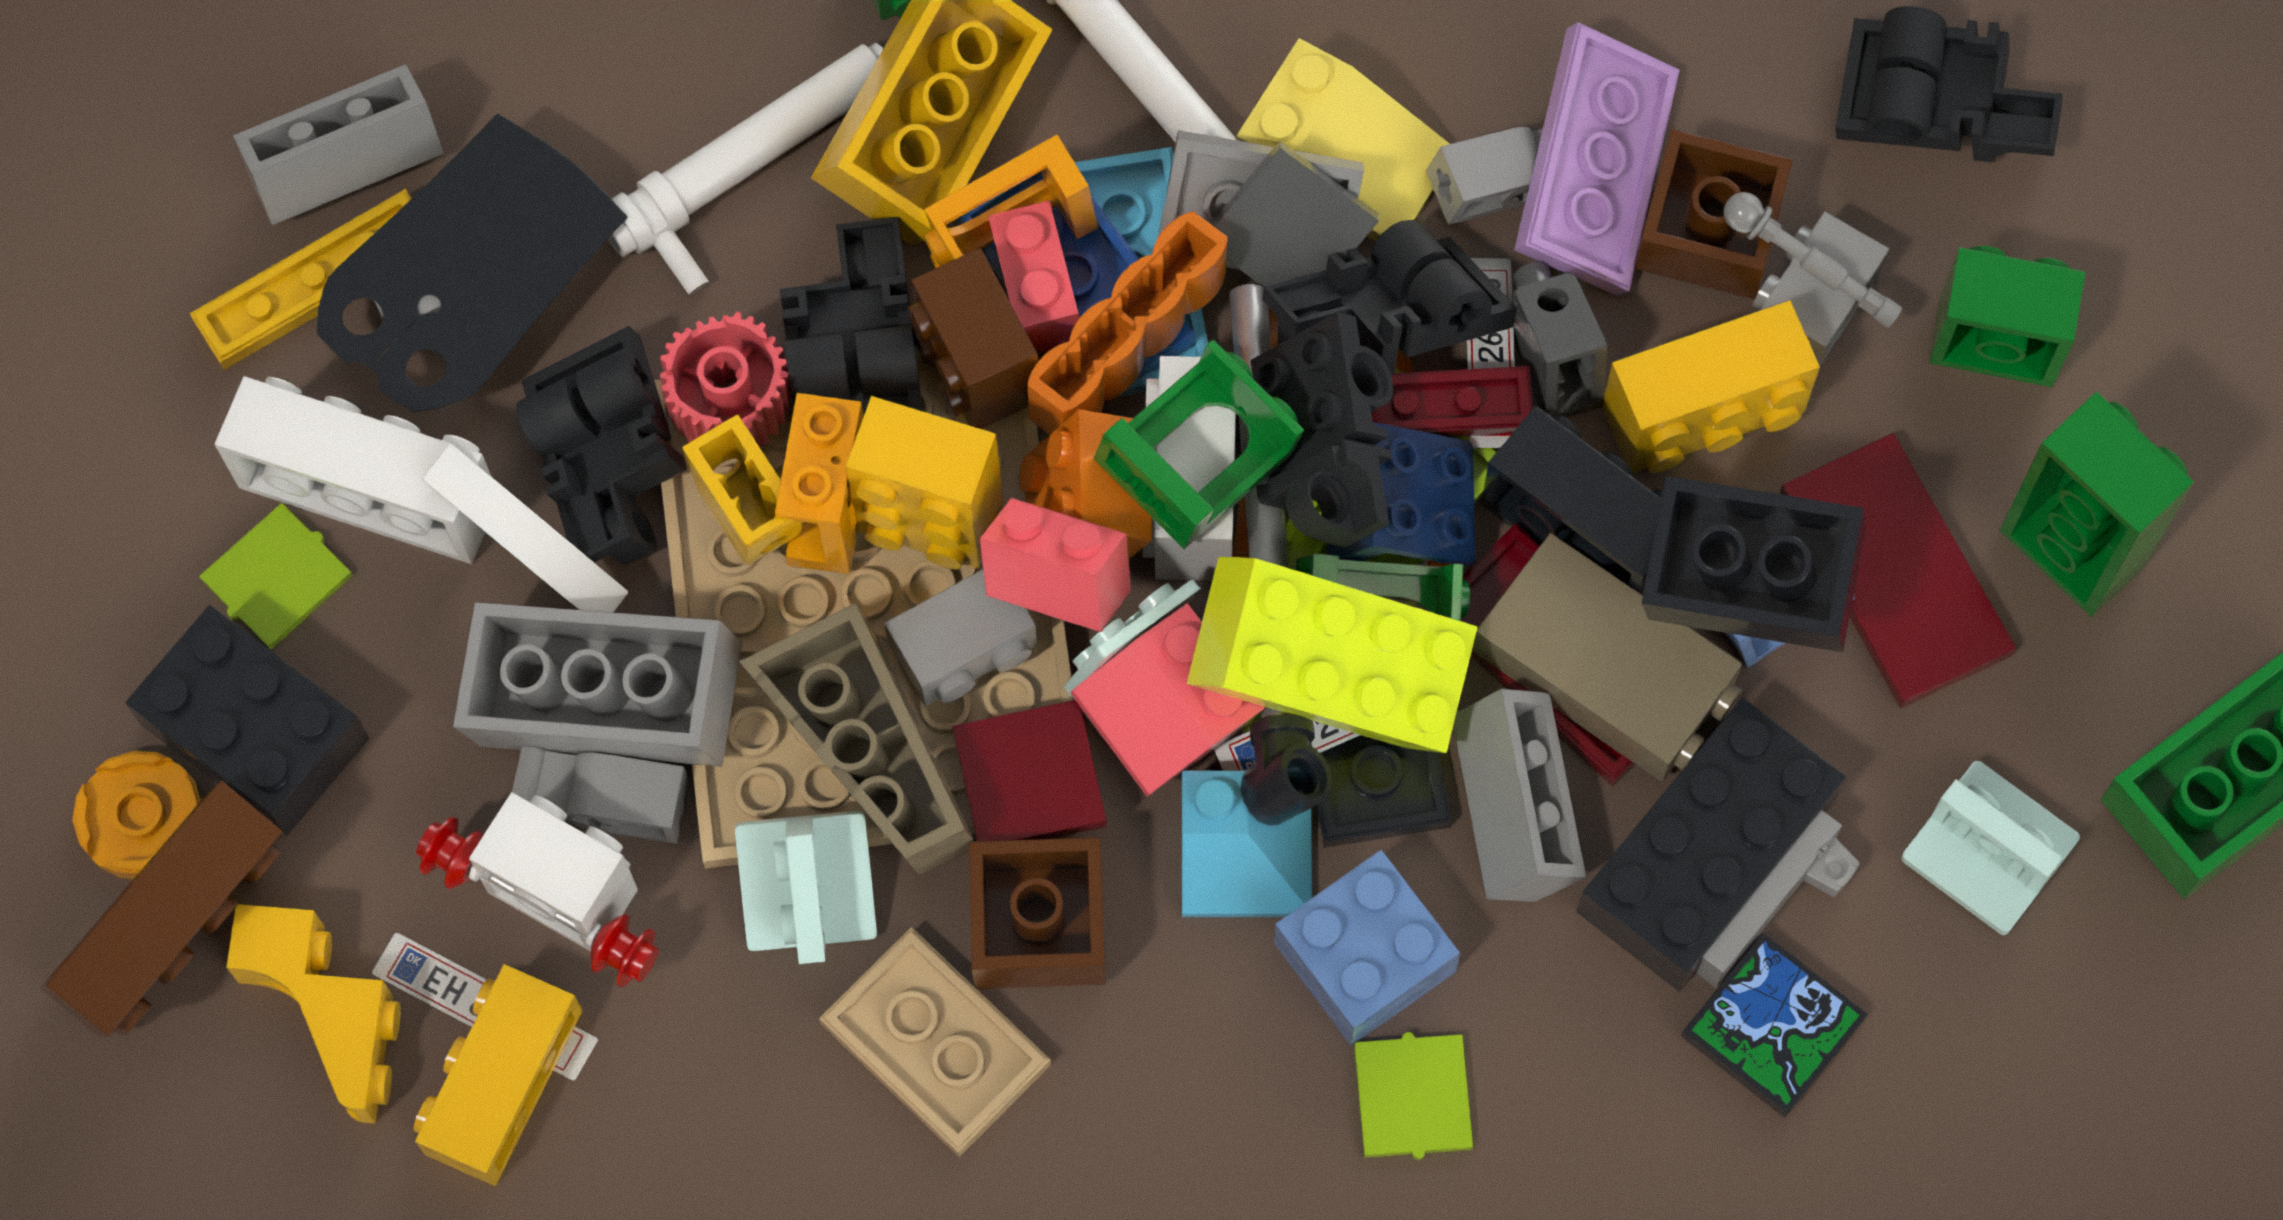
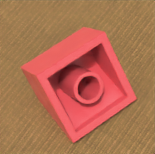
M1188 603L1135 639L1070 692L1146 797L1248 726L1265 709L1264 706L1186 684L1202 624Z

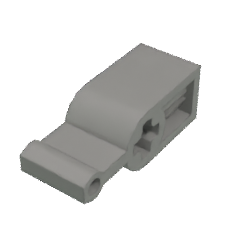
M1516 127L1440 147L1426 169V173L1448 225L1525 205L1543 128L1531 131L1529 127Z
M522 746L512 793L528 802L531 801L534 795L545 798L567 814L565 819L567 822L584 829H588L591 826L606 833L677 844L690 782L684 766L593 752L571 755L546 751L537 747Z

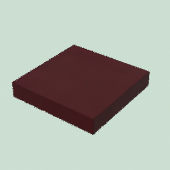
M1076 700L952 726L977 842L1052 839L1107 827L1083 714Z

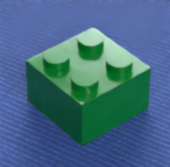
M1975 246L1970 249L1959 247L1940 295L1928 363L2053 387L2074 343L2086 272L2070 269L2065 262L2052 258H2039L2029 261L2008 257L2004 251L1991 246Z

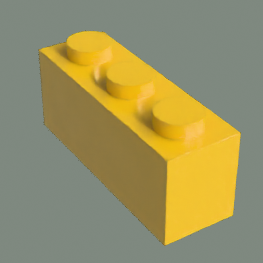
M503 964L496 980L488 978L484 982L473 1006V1014L478 1016L467 1038L459 1036L447 1054L443 1072L447 1073L448 1076L438 1096H428L415 1119L413 1130L419 1133L415 1143L425 1156L496 1187L583 1011L575 995Z

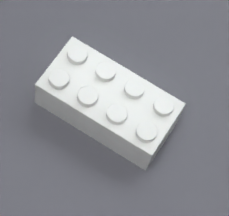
M243 377L214 444L238 488L473 564L485 531L424 482L423 476L449 444H453L491 476L483 454L479 453L480 450L475 444L454 435H444L443 439L439 440L421 434L420 429L416 425L396 416L386 415L383 421L362 415L361 410L357 406L338 397L326 396L322 402L301 395L302 391L298 387L279 378L267 377L265 382Z

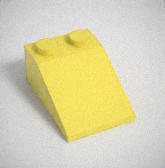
M1300 38L1236 135V140L1272 147H1275L1281 141L1295 151L1363 162L1364 173L1358 199L1379 214V222L1366 236L1375 242L1392 225L1404 220H1417L1434 192L1426 169L1440 147L1450 144L1353 66Z

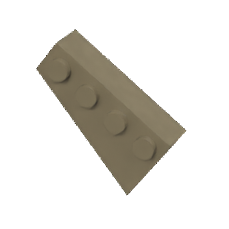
M856 603L739 661L919 876L969 851V842H975L973 835L871 624Z

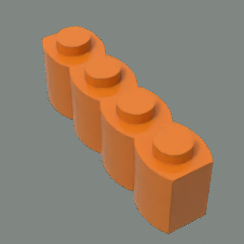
M1194 211L1183 214L1169 223L1157 238L1153 253L1135 261L1120 275L1114 285L1111 298L1102 300L1090 307L1076 322L1070 336V341L1054 347L1037 362L1028 380L1029 419L1050 435L1078 409L1101 413L1104 401L1115 398L1126 391L1141 373L1145 358L1162 351L1177 337L1184 324L1185 315L1204 307L1220 290L1226 274L1228 237Z

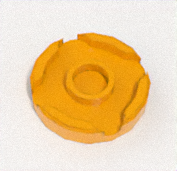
M131 751L107 759L95 769L97 773L90 777L88 783H83L75 798L72 821L79 844L99 868L120 878L134 879L202 800L199 786L181 765L158 752Z

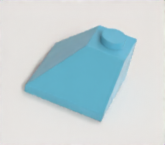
M1182 771V917H1286L1312 898L1311 808L1280 825L1268 826L1259 822L1251 815L1243 802L1240 788L1241 778L1245 771Z

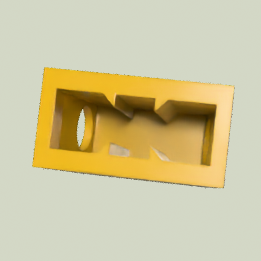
M738 414L682 447L701 497L746 565L757 561L802 533V521L775 518L781 479ZM730 459H737L735 465L725 474L713 472L721 463Z

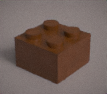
M1671 128L1644 227L1635 269L1755 300L1772 241L1768 243L1758 235L1749 240L1746 237L1747 233L1737 232L1732 229L1725 221L1724 206L1727 200L1736 193H1751L1760 200L1763 209L1767 206L1772 208L1770 217L1777 221L1793 159Z
M981 248L912 279L914 304L907 306V310L915 327L912 330L914 343L926 365L935 361L943 380L938 383V386L953 417L964 414L970 426L982 429L1028 407V380L1038 362V354Z
M1072 838L969 842L971 955L975 988L1106 985L1101 839Z

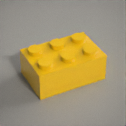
M1791 300L1612 362L1602 410L1624 462L1631 468L1632 472L1635 473L1648 468L1650 473H1659L1675 467L1684 460V455L1707 448L1708 452H1719L1740 442L1743 434L1763 427L1768 432H1775L1793 425L1800 420L1801 414L1805 413L1820 366Z
M871 396L845 466L858 532L865 534V539L871 544L886 550L898 551L902 546L925 552V557L928 560L945 568L960 569L962 564L979 569L982 562L980 538L999 514L1003 503L996 434Z

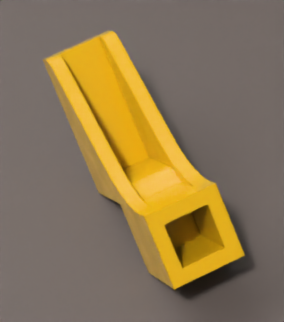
M237 904L226 968L239 984L268 987L288 995L299 1003L338 1101L346 1108L347 1113L354 1120L376 1124L378 1104L387 1105L391 1093L392 1069L390 1065H384L387 1040L396 1041L398 1037L401 1019L400 1002L393 1001V995L383 980L318 975L319 970L327 971L329 968L332 954L331 932L325 931V926L314 910Z

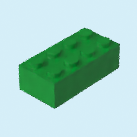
M2096 391L2041 443L1999 531L2090 617H2093L2145 567L2194 481L2187 475L2186 466L2174 452L2166 447H2157L2139 431L2136 419L2124 406L2117 402L2109 403Z
M2283 652L2117 775L2100 799L2184 900L2283 826Z

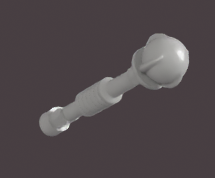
M1740 192L1727 200L1724 206V218L1732 229L1737 232L1747 233L1746 237L1749 240L1758 235L1768 243L1772 241L1799 260L1802 269L1815 276L1822 283H1825L1826 286L1832 290L1839 288L1858 301L1857 305L1872 315L1873 319L1886 328H1889L1897 319L1902 310L1901 306L1888 297L1882 296L1871 287L1867 289L1848 276L1847 268L1838 264L1837 261L1828 257L1827 254L1818 250L1817 247L1808 248L1782 230V225L1770 217L1772 208L1767 206L1763 209L1762 203L1755 195Z

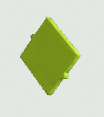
M280 503L199 577L228 607L227 614L232 621L241 620L271 650L352 578L353 575L324 545L325 539L321 532L314 531L312 533L283 503Z
M1406 1032L1402 1035V1039L1354 1042L1364 1158L1412 1154L1415 1160H1421L1424 1158L1425 1153L1473 1149L1462 1034L1415 1038L1413 1033Z

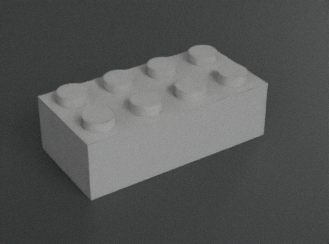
M475 602L453 727L479 747L521 750L522 746H529L564 754L577 755L584 752H593L647 761L722 767L742 641L719 620Z

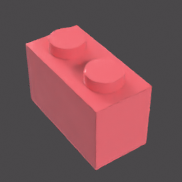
M1050 201L989 215L988 218L1009 302L1037 354L1050 351L1062 343L1069 342L1072 330L1079 320V313Z
M1010 498L980 538L986 596L1102 632L1131 592L1126 533Z

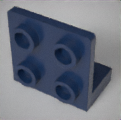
M1373 422V426L1386 428L1389 437L1377 443L1376 446L1390 449L1392 459L1380 464L1389 525L1346 547L1327 543V555H1337L1339 560L1365 561L1384 553H1391L1446 564H1463V567L1473 564L1475 562L1473 445L1471 442Z

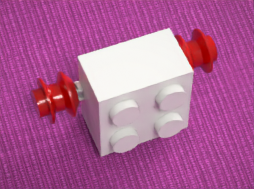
M512 792L484 836L480 831L473 832L467 838L457 834L459 821L456 817L448 818L442 825L434 822L427 828L416 849V856L421 858L419 868L421 874L428 875L436 868L446 872L444 886L449 890L466 883L469 879L475 882L480 879L487 893L589 950L591 969L594 973L601 972L607 966L618 971L617 986L621 988L625 987L632 979L641 982L650 972L659 953V948L652 945L655 931L649 928L639 936L629 932L630 917L623 913L638 889L629 870L630 863L620 854L623 846L610 835L591 826L586 833H583L565 823L567 814L552 802L537 795H534L531 801L528 802Z

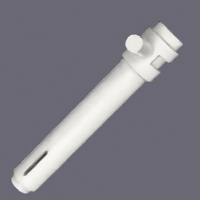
M1046 0L1049 5L1057 4L1175 143L1178 130L1236 140L1235 136L1118 0Z
M874 43L869 47L864 44L859 45L662 174L658 171H653L638 181V189L628 196L621 192L613 197L612 200L628 216L608 238L613 248L621 257H626L634 251L642 254L655 246L689 296L701 291L709 284V280L675 232L689 223L690 214L846 114L883 48L878 43Z

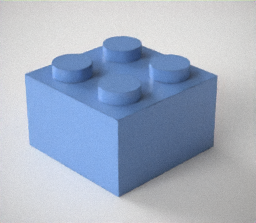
M1382 850L1375 853L1275 924V946L1350 1046H1353L1354 1042L1363 1039L1453 975L1457 970L1460 956L1458 949Z

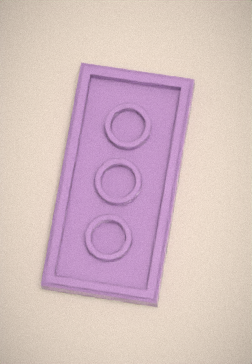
M1579 22L1566 29L1514 251L1539 262H1545L1548 266L1564 273L1573 274L1577 279L1613 295L1620 296L1630 291L1679 76V69Z

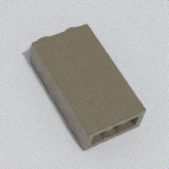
M1550 533L1477 629L1472 652L1527 690L1550 693L1552 707L1663 783L1674 766L1683 770L1703 746L1706 739L1698 735V733L1709 718L1713 716L1721 722L1739 698L1742 689L1736 686L1735 683L1742 663L1688 626L1648 620L1641 604L1643 596Z

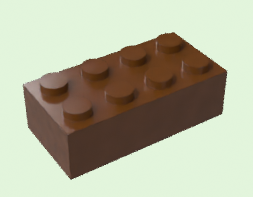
M220 781L203 797L40 989L100 1038L108 1037L113 1030L121 1036L123 1034L126 1035L152 1005L142 996L157 979L164 985L167 982L171 983L194 956L195 953L186 946L200 929L207 935L210 932L213 933L239 903L229 895L242 879L248 884H251L253 881L256 882L281 854V851L273 843L283 831L223 781Z

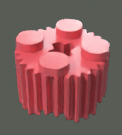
M736 312L733 317L723 315L720 322H717L713 316L709 317V323L706 325L701 321H697L695 330L687 327L682 334L674 332V343H666L667 355H661L660 358L664 371L660 373L666 407L671 422L678 431V434L680 436L685 435L687 443H690L738 414L760 449H762L763 443L765 445L770 443L768 436L770 434L777 436L780 433L778 424L785 425L787 422L785 413L791 412L790 400H792L788 366L783 349L778 347L774 336L768 337L766 325L763 322L756 325L752 316L744 320L742 319L741 312ZM729 380L737 381L734 385L727 387ZM718 384H721L722 386H724V387H726V388H718V387H716V386H717Z

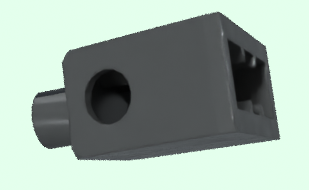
M1531 262L1522 266L1513 276L1517 287L1513 292V304L1517 307L1513 325L1514 340L1523 365L1529 366L1530 385L1538 407L1549 416L1557 413L1565 418L1601 408L1605 396L1607 343L1576 276L1565 273L1552 277L1549 267L1545 262Z

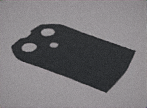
M497 113L424 188L328 277L318 308L317 334L344 362L349 363L353 361L371 367L379 381L378 389L413 413L439 409L460 402L472 396L487 381L556 296L628 216L569 158L548 143ZM425 295H433L440 301L441 308L433 316L420 315L417 304ZM369 298L379 304L382 309L383 318L378 329L367 335H355L347 330L342 319L343 311L353 300ZM424 349L440 353L446 362V372L441 381L429 387H422L412 383L406 374V364L409 358L417 351Z

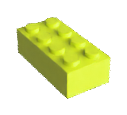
M1218 556L1186 684L1277 711L1303 716L1318 723L1407 749L1447 753L1477 626L1257 558Z

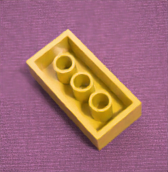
M911 0L812 174L811 179L872 220L898 217L901 239L911 246L925 241L923 235L931 231L924 209L968 184L1053 29L1011 0Z

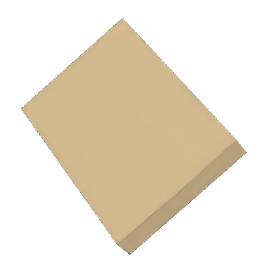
M912 927L819 1018L820 1024L958 1157L1051 1066V1059Z

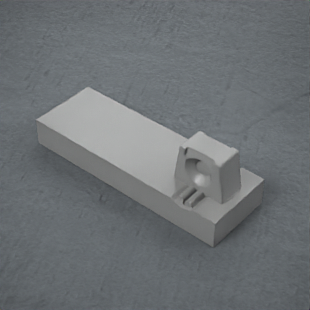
M1821 809L1705 952L1695 973L1717 988L1803 881L1832 897H1835L1845 887L1856 872L1860 862L1836 839L1842 827L1839 822Z

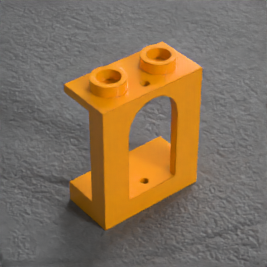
M1057 134L924 209L931 231L925 233L923 237L932 253L930 258L935 268L978 248L982 250V248L994 243L988 218L989 215L1045 201H1050L1051 209L1058 208L1076 239L1098 228L1089 185ZM1042 171L1043 179L966 223L946 228L948 223Z
M801 393L796 395L775 509V518L802 521V533L788 541L785 556L787 566L843 574L851 573L858 527L845 466L864 417L860 401Z

